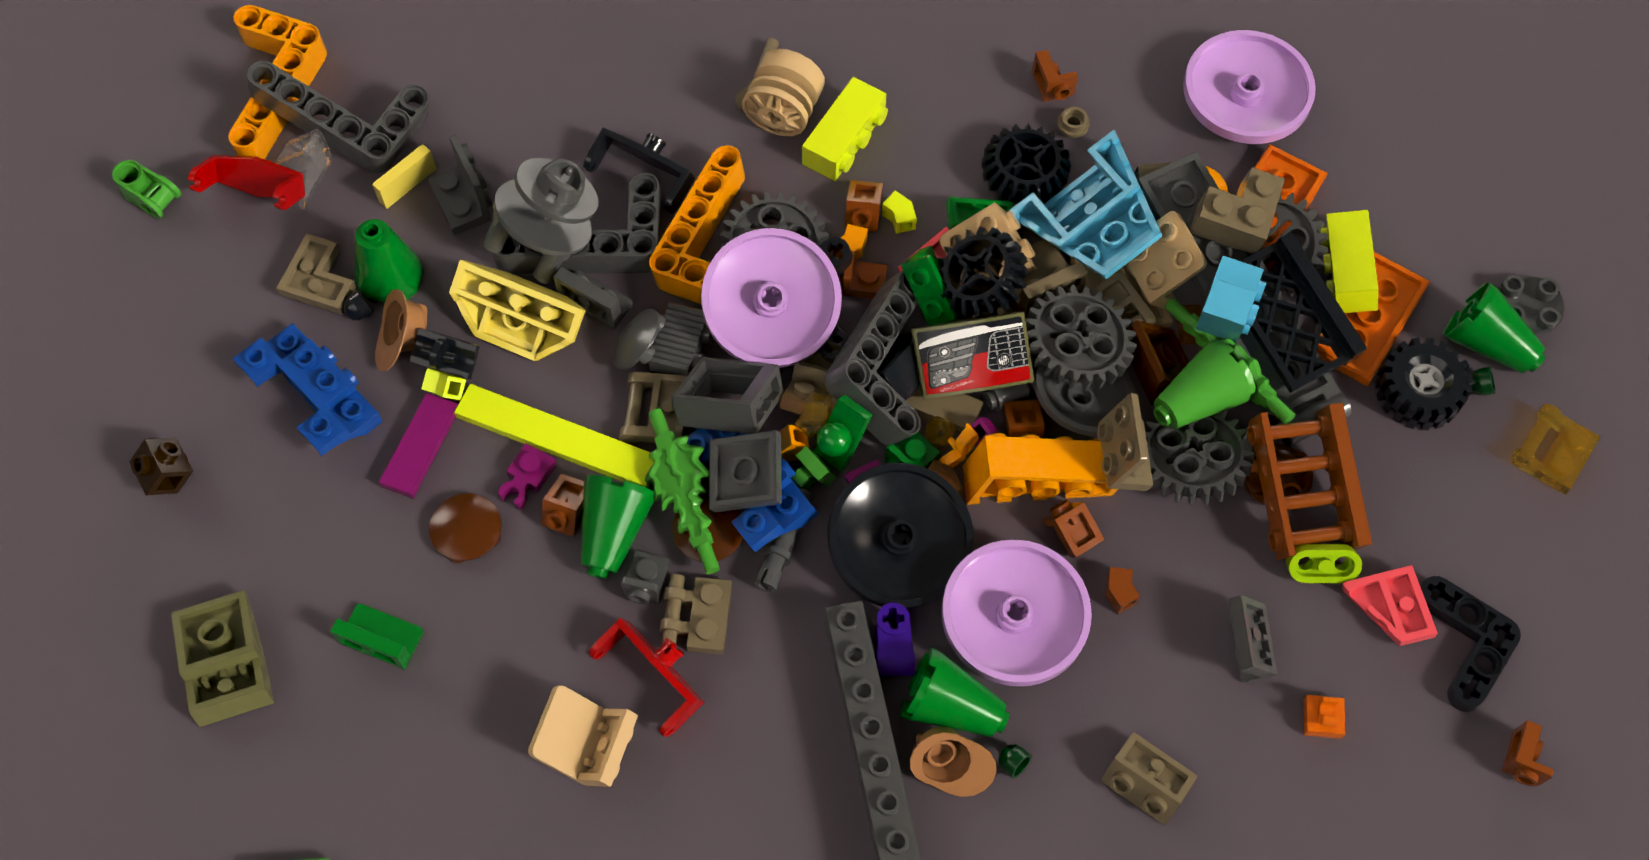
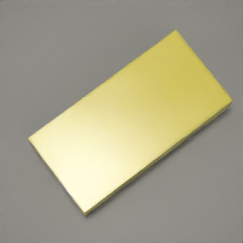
M424 144L416 148L372 184L379 203L386 209L437 169L431 151Z

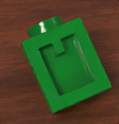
M919 432L901 441L896 446L891 443L886 447L885 464L908 463L927 469L940 458V452Z

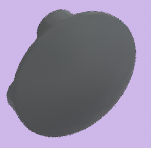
M1510 275L1506 277L1498 288L1535 335L1553 330L1564 316L1565 305L1563 297L1559 292L1560 287L1557 281L1552 278H1541L1534 275Z
M650 308L637 314L626 325L618 338L613 353V363L616 368L626 371L638 362L646 364L651 360L655 353L653 343L666 322L664 316L655 309Z

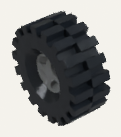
M1419 337L1412 338L1409 344L1406 341L1400 343L1396 350L1393 349L1377 374L1379 377L1375 381V388H1380L1376 394L1378 401H1386L1382 409L1386 414L1392 410L1395 413L1392 419L1397 423L1401 419L1408 421L1406 427L1414 429L1416 424H1420L1421 430H1429L1432 425H1434L1435 429L1443 427L1446 422L1449 423L1455 418L1472 393L1473 386L1469 384L1473 380L1472 373H1465L1469 367L1466 360L1459 362L1458 357L1461 353L1456 349L1452 353L1446 350L1449 344L1441 341L1439 346L1433 345L1434 338H1426L1423 343H1420Z

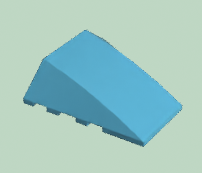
M1112 130L1087 150L1095 165L1053 198L1043 204L1035 193L1032 192L1010 209L1020 224L1105 279L1109 278L1162 237V233L1115 130Z

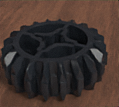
M1015 123L1012 131L1003 128L1000 136L993 135L990 144H987V147L984 149L981 167H983L984 181L988 182L989 191H997L998 200L1008 197V201L1013 203L1015 201L1021 202L1034 192L1040 201L1042 199L1047 202L1053 198V195L1062 191V188L1065 187L1069 179L1068 174L1071 169L1069 150L1063 149V140H1055L1054 131L1045 134L1043 133L1042 126L1034 130L1031 129L1029 123L1025 126V129H1020ZM1008 155L1010 158L1009 165L1003 167L1001 161ZM1049 164L1051 171L1045 176L1042 172L1043 166Z
M979 226L976 235L971 230L966 229V237L963 240L954 236L956 245L953 248L944 246L945 252L948 255L946 258H938V264L942 267L938 271L942 278V283L946 287L941 297L951 298L950 309L956 314L961 313L968 319L974 315L977 318L986 317L987 312L991 316L998 315V308L1000 307L1009 311V304L1007 302L1011 298L1019 300L1016 290L1026 288V283L1021 278L1029 275L1028 269L1024 266L1028 262L1027 257L1022 252L1020 244L1014 241L1010 234L1001 233L994 227L988 232L986 228ZM1003 260H1004L1003 273H1002L1001 278L999 279V272H1000L1001 268L1003 267V265H1002L1001 263H1002ZM963 269H964V275H963L962 279L960 280L961 273H962V271H963ZM974 269L978 270L980 273L984 272L988 274L990 277H986L983 274L980 275L979 273H976Z

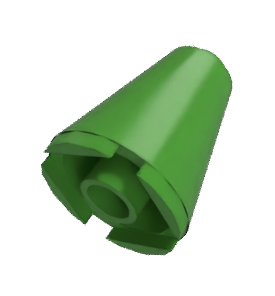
M1212 340L1205 344L1155 399L1153 413L1156 420L1164 427L1168 426L1171 429H1177L1247 403L1253 398L1250 396L1256 390L1253 376L1243 359L1237 362L1229 354L1234 349L1221 340Z

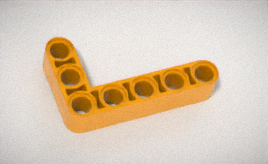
M254 5L240 7L234 13L233 18L245 45L275 55L276 57L272 64L307 86H310L327 56V50L318 28L313 24ZM262 79L259 84H267L270 81ZM251 97L228 135L229 142L236 156H257L265 159L288 120ZM288 97L285 99V101L295 102L299 100L295 97Z
M725 145L717 148L712 153L652 253L649 265L655 283L660 290L701 305L702 284L710 262L699 259L745 180V171L740 152L737 148Z

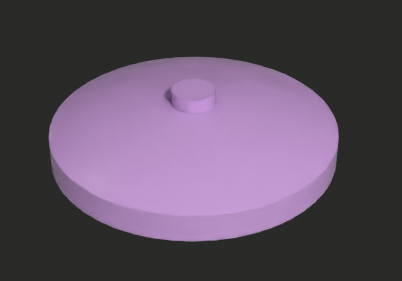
M1252 30L1229 31L1205 41L1191 56L1183 82L1184 95L1188 107L1203 126L1225 139L1246 144L1274 142L1296 131L1306 120L1311 110L1316 90L1315 79L1309 64L1294 47L1273 35Z
M776 228L749 231L737 236L724 245L714 256L707 268L701 293V305L705 323L721 348L740 361L778 364L779 368L800 363L821 349L837 324L842 302L841 286L837 272L823 250L814 242L798 233Z
M1025 540L992 542L967 555L954 569L948 580L941 608L944 632L957 657L979 676L1008 686L1036 685L1051 680L1064 672L1075 661L1084 647L1089 635L1092 618L1087 588L1075 568L1064 557L1050 548Z

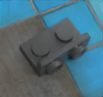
M561 267L554 276L558 293L569 297L584 308L585 313L613 329L617 327L633 305L630 298L580 270L572 273Z
M1243 595L1228 599L1230 607L1229 623L1234 633L1236 645L1235 659L1239 665L1241 681L1252 683L1278 675L1266 604Z

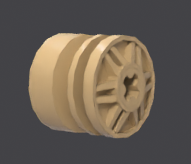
M788 49L770 50L765 53L757 67L754 79L743 97L742 109L756 126L767 132L779 136L801 134L806 128L808 118L813 112V106L818 101L823 90L825 77L821 69L811 59L798 52Z

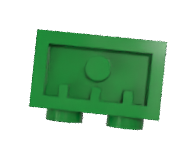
M932 246L920 249L901 264V268L928 326L954 320L958 316V313L956 314L950 309L951 298L941 297L946 287L942 283V278L938 271L942 267L938 264V258Z

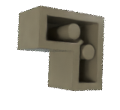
M1252 167L1240 183L1237 195L1209 186L1198 202L1189 230L1190 233L1249 254L1258 252L1268 238L1285 178Z

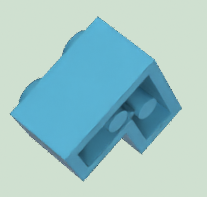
M1222 256L1196 329L1223 339H1231L1235 343L1241 333L1248 335L1259 309V305L1253 304V302H1260L1266 286V282L1260 280L1264 269Z

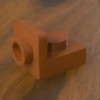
M1048 50L1036 52L1031 72L1043 101L1063 100L1074 95L1078 81L1077 73L1074 71L1060 74L1058 63L1052 61Z
M850 180L846 200L845 228L847 224L867 228L869 232H876L878 230L883 183Z
M852 251V263L838 277L839 281L843 282V295L873 299L886 281L888 265L855 261V251Z
M1039 400L1008 401L1004 403L1003 414L1008 437L1037 435L1044 439L1045 425Z
M564 474L558 477L543 498L542 526L574 536L577 531L578 517L583 511L584 481Z
M1068 499L1059 502L1050 508L1052 514L1043 519L1045 526L1054 527L1070 558L1078 557L1105 540L1085 502L1070 503Z
M1529 720L1513 731L1502 771L1513 775L1514 780L1521 784L1540 786L1552 778L1554 770L1535 762L1543 747V741L1539 740L1543 726Z

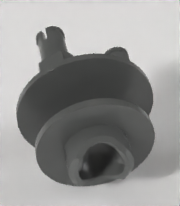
M528 159L519 166L515 179L505 182L496 191L493 199V221L483 238V246L490 252L499 253L510 234L522 245L543 253L538 266L533 271V275L541 283H551L554 281V276L563 261L568 260L570 255L582 251L590 241L592 227L589 219L593 217L598 208L597 193L592 184L585 178V173L581 168L567 159Z

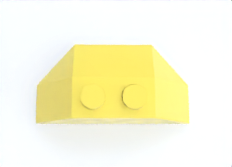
M465 260L459 261L449 291L474 337L532 361H539L574 343L585 313L584 308L563 294L506 271Z

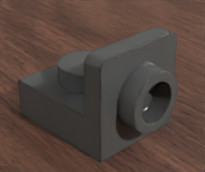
M635 550L628 575L622 578L623 594L630 601L645 605L649 601L659 604L671 566L670 559Z

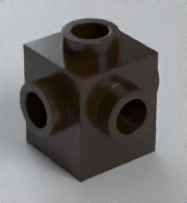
M154 437L144 439L129 461L131 469L146 496L177 494L193 473L188 458L177 438Z

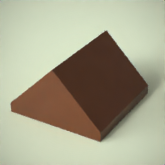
M1136 320L1130 327V330L1136 332L1132 342L1137 344L1132 354L1134 358L1131 363L1150 404L1153 405L1155 399L1184 369L1189 361L1173 329Z

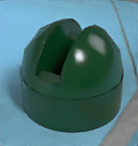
M1490 366L1479 368L1472 372L1473 380L1471 383H1475L1471 385L1473 386L1472 393L1483 396L1496 394L1495 382Z
M1013 744L1000 751L998 761L1002 770L1012 779H1015L1027 768L1032 755L1023 747Z

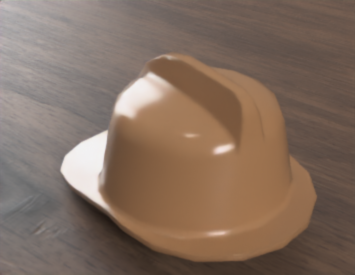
M399 289L391 290L383 308L382 325L375 350V363L377 369L382 372L388 371L394 365L400 352L414 350L418 328L426 329L427 307L423 304L406 300L404 293Z
M944 726L931 728L924 733L918 732L916 735L917 744L910 756V770L918 780L959 797L977 795L985 791L993 783L997 773L996 761L991 752L982 745L961 736L954 729Z

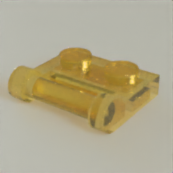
M1543 404L1537 413V422L1522 447L1517 448L1513 453L1511 462L1516 467L1566 495L1574 485L1601 436L1565 417L1556 406ZM1551 427L1559 433L1541 462L1536 459L1534 454Z

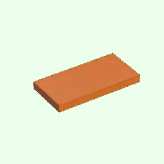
M1271 144L1267 146L1254 167L1285 178L1281 199L1286 200L1291 193H1294V204L1297 205L1300 201L1307 200L1305 212L1328 174ZM1275 217L1273 218L1271 228H1273L1278 222V220ZM1286 221L1285 224L1282 226L1279 234L1274 239V241L1271 243L1266 241L1265 247L1277 242L1278 237L1288 227H1290L1292 223L1290 221ZM1276 261L1270 262L1266 265V268L1268 269L1269 273L1273 268L1274 264L1276 263Z
M1374 252L1379 289L1378 310L1345 313L1366 345L1367 350L1356 360L1336 368L1339 372L1367 387L1431 282ZM1318 344L1317 353L1323 361L1332 362L1337 359L1330 346Z

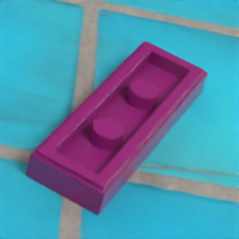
M429 393L425 394L379 481L382 488L414 499L456 418L454 412L458 406L457 403Z

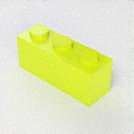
M852 77L802 145V165L835 182L842 172H848L854 162L856 152L859 148L864 149L867 146L872 130L876 125L881 126L888 114V108H886L887 93Z
M1359 210L1326 214L1327 227L1322 228L1320 233L1328 235V240L1321 243L1322 246L1328 247L1329 252L1323 255L1324 274H1331L1332 279L1326 280L1327 287L1344 313L1378 310L1379 289L1369 211Z

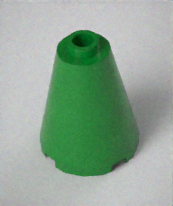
M370 219L363 222L355 233V281L360 293L373 303L375 301L385 302L391 290L399 289L404 293L406 300H408L420 288L419 283L424 274L420 258L386 222L379 219Z
M1489 282L1480 286L1466 299L1465 302L1468 304L1461 312L1457 310L1443 331V335L1448 340L1519 373H1524L1527 370L1534 372L1546 358L1543 355L1545 346L1498 288Z
M586 476L583 492L581 566L588 568L587 575L608 579L609 574H617L654 503V491L625 480L624 483L614 482L612 477Z
M933 647L929 648V654L925 652L916 667L915 674L912 676L907 687L910 689L909 696H911V700L908 701L903 698L899 713L900 717L906 720L934 726L950 727L954 730L992 737L995 732L1002 733L1010 716V712L1005 711V701Z

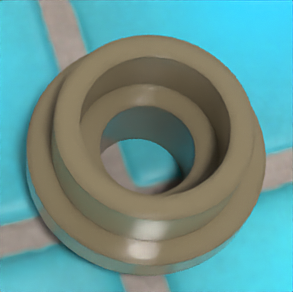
M1075 106L1065 109L1057 120L1058 130L1069 138L1084 136L1090 126L1087 113L1082 108Z

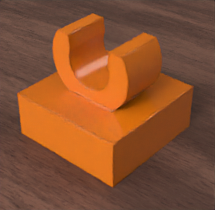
M1306 695L1303 698L1304 735L1342 739L1346 735L1344 698Z

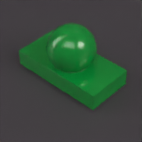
M843 395L838 399L827 423L817 432V444L814 452L841 472L847 468L873 415L847 395Z

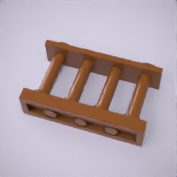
M1343 403L1327 405L1316 412L1317 417L1315 420L1270 426L1267 412L1260 413L1249 420L1247 438L1249 444L1254 446L1270 527L1268 543L1271 551L1275 552L1276 561L1295 556L1294 546L1301 544L1340 540V542L1351 546L1355 550L1372 545ZM1314 434L1321 437L1324 449L1322 455L1277 461L1273 440ZM1325 469L1329 473L1330 490L1284 496L1280 475ZM1329 504L1336 507L1337 525L1291 531L1287 510Z

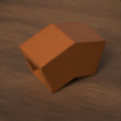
M1110 567L1108 570L1105 596L1117 614L1136 605L1140 599L1139 593L1132 584L1133 569Z

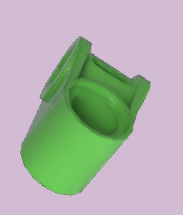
M122 161L112 171L113 180L123 197L155 219L159 220L163 216L162 211L173 199H178L182 195L179 188L166 177L157 175L136 161Z

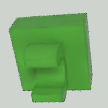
M807 446L796 455L804 466L800 467L792 478L805 490L811 488L817 480L828 487L838 478L822 459Z

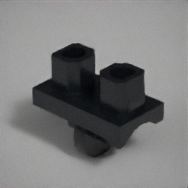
M418 328L417 341L410 362L468 380L472 377L480 346L425 328Z

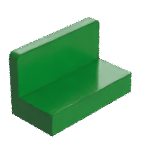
M361 603L356 605L348 622L337 618L330 630L339 644L403 670L406 669L424 634L423 629L417 625Z

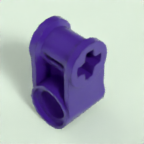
M887 603L878 611L874 628V655L879 677L914 676L915 654L911 638L909 611L899 603ZM887 619H894V623L898 625L897 629H890Z

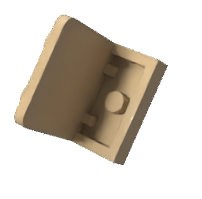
M995 202L942 234L939 239L945 252L944 246L953 248L956 245L954 236L962 240L966 237V229L971 230L976 235L979 226L986 228L988 232L994 227L1001 233L1010 234L1013 240L1020 244L1022 252L1027 257L1028 262L1024 266L1028 269V273L1037 269L1031 259L1035 256L1033 248L1026 238L1021 240L1017 229L1021 228L1017 218L1011 210L1006 212ZM1003 260V262L1001 263V264L1003 265V267L1001 268V270H1000V272H999V277L1002 276V273H1003L1004 260ZM963 269V271H962V273H961L960 280L962 279V277H963V275H964V269ZM974 269L976 273H979L980 275L983 274L986 277H990L988 274L984 272L980 273L978 270Z
M1175 211L1168 212L1156 221L1162 237L1126 264L1128 271L1136 278L1140 285V291L1145 301L1150 306H1157L1164 310H1167L1165 308L1167 302L1175 298L1172 291L1205 269L1207 265L1204 255L1180 214Z
M557 685L551 691L530 743L528 753L533 759L582 785L611 787L619 773L620 762L626 746L633 736V728L638 715L628 709H604L566 686Z

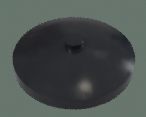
M889 463L863 472L843 490L830 514L827 540L830 557L835 569L845 584L858 596L881 607L887 603L894 602L905 606L906 609H913L930 604L944 595L946 585L954 569L973 551L974 533L972 520L965 502L947 480L937 473L918 465Z

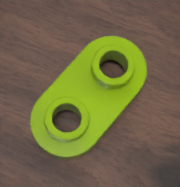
M1301 544L1295 546L1296 555L1286 559V567L1296 581L1301 583H1343L1356 579L1362 570L1360 556L1354 548L1346 544ZM1309 557L1305 564H1298L1300 559ZM1345 557L1343 563L1335 564L1338 558Z

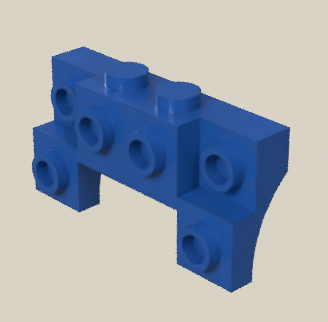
M294 323L290 324L268 342L259 338L233 358L235 364L245 372L256 387L273 376L282 373L285 380L316 412L296 428L317 450L321 457L349 439L367 435L383 422L376 409L357 391L356 386L359 382L346 367L340 370L335 364L338 362L336 357L328 347L324 345L319 348Z
M698 428L688 436L687 444L704 448L699 461L709 469L710 439L745 435V433ZM783 457L781 458L782 504L748 508L732 521V524L755 552L780 535L803 528L819 515L791 479L796 473Z

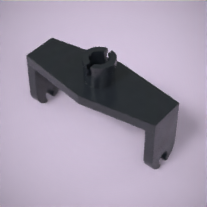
M603 127L588 152L583 167L593 173L600 165L611 144L649 165L677 177L678 180L668 195L664 206L667 212L673 214L680 206L695 179L691 171L660 155L662 149L666 146V142L657 136L653 138L654 135L648 133L641 145Z

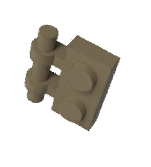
M672 574L669 587L665 588L663 600L667 604L665 618L660 621L661 645L665 642L666 638H669L676 644L677 636L688 637V652L724 655L733 586L732 580L696 577L694 591L683 589L685 580L683 575ZM681 605L692 606L690 622L679 620Z

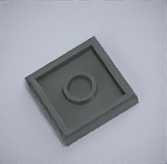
M773 430L710 439L709 509L711 511L722 512L782 504L781 433Z

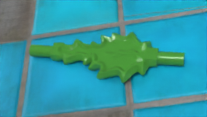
M1175 298L1167 302L1165 308L1183 325V329L1188 334L1195 337L1196 344L1204 347L1205 344L1212 340H1221L1234 349L1229 354L1237 362L1241 359L1245 361L1253 376L1256 387L1255 393L1250 396L1253 397L1251 400L1255 405H1262L1264 408L1268 407L1284 424L1294 419L1296 414L1277 397V392L1268 384L1269 379L1261 374L1258 360L1250 357L1240 345H1237L1231 339H1220L1217 336L1197 330L1196 326L1199 317L1195 313L1191 314Z
M654 409L648 415L656 434L654 440L657 448L649 453V458L654 463L645 477V482H651L654 485V502L662 498V511L668 509L674 503V513H679L680 515L678 523L679 533L682 534L685 531L690 533L689 542L695 550H698L706 574L716 573L720 570L711 545L714 543L713 537L708 529L712 520L702 512L700 504L703 503V499L698 496L699 493L706 492L701 484V480L704 477H710V471L699 461L704 448L687 444V435L675 437L673 431H670L662 409Z

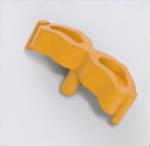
M969 423L965 425L966 428L956 440L953 437L948 439L947 442L952 446L953 450L936 460L945 471H949L962 462L978 441V434Z

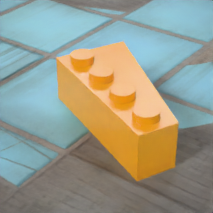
M994 433L982 439L962 466L967 505L980 504V497L996 496L997 503L1012 502V497L1027 494L1032 495L1033 501L1047 500V498L1057 496L1060 492L1065 493L1066 499L1112 496L1118 489H1109L1107 487L1106 475L1102 471V444L1098 438L1084 441L1073 440L1072 437L1068 436L1056 439H1043L1037 435L1006 437L1005 434Z

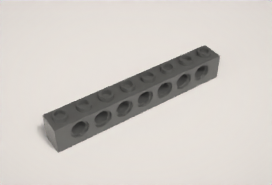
M857 601L825 607V625L876 860H921L863 602Z

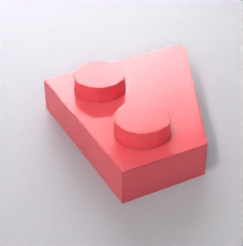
M1412 565L1343 582V592L1398 646L1437 636L1438 632Z

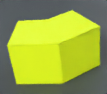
M895 190L883 202L882 216L893 223L896 234L916 230L917 217L912 201Z
M427 368L421 389L444 398L461 401L466 379Z

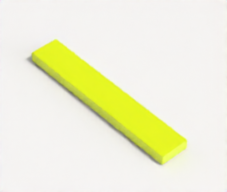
M469 384L454 412L458 419L520 443H527L538 450L621 482L625 480L649 488L651 482H645V477L654 463L649 458L650 452L476 385Z

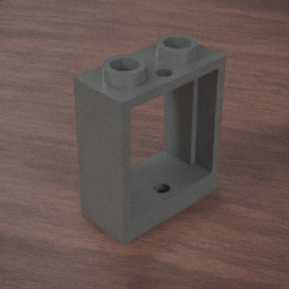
M702 357L672 396V407L676 411L679 426L745 434L758 433L784 394L778 364ZM713 391L743 395L739 401L709 397Z

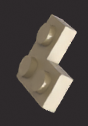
M306 233L276 288L279 295L342 315L344 311L343 303L354 292L356 285L351 279L329 273L340 251L338 244Z

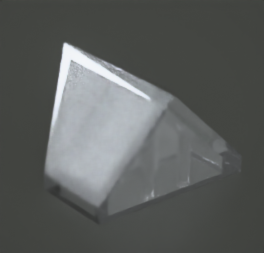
M318 129L287 141L274 162L303 173L305 197L298 201L303 211L333 160L323 133Z

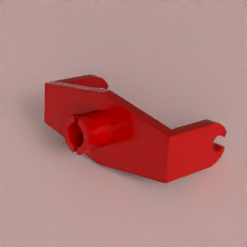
M212 155L193 167L188 175V180L194 181V184L189 186L191 191L203 192L216 182L257 197L279 199L278 203H274V206L281 210H287L305 197L303 173L257 156Z
M620 617L593 644L588 655L595 660L602 658L625 635L633 642L648 661L686 699L659 729L663 737H669L705 702L672 666L680 657L684 656L681 649H677L678 646L669 638H666L665 642L656 649L628 620Z

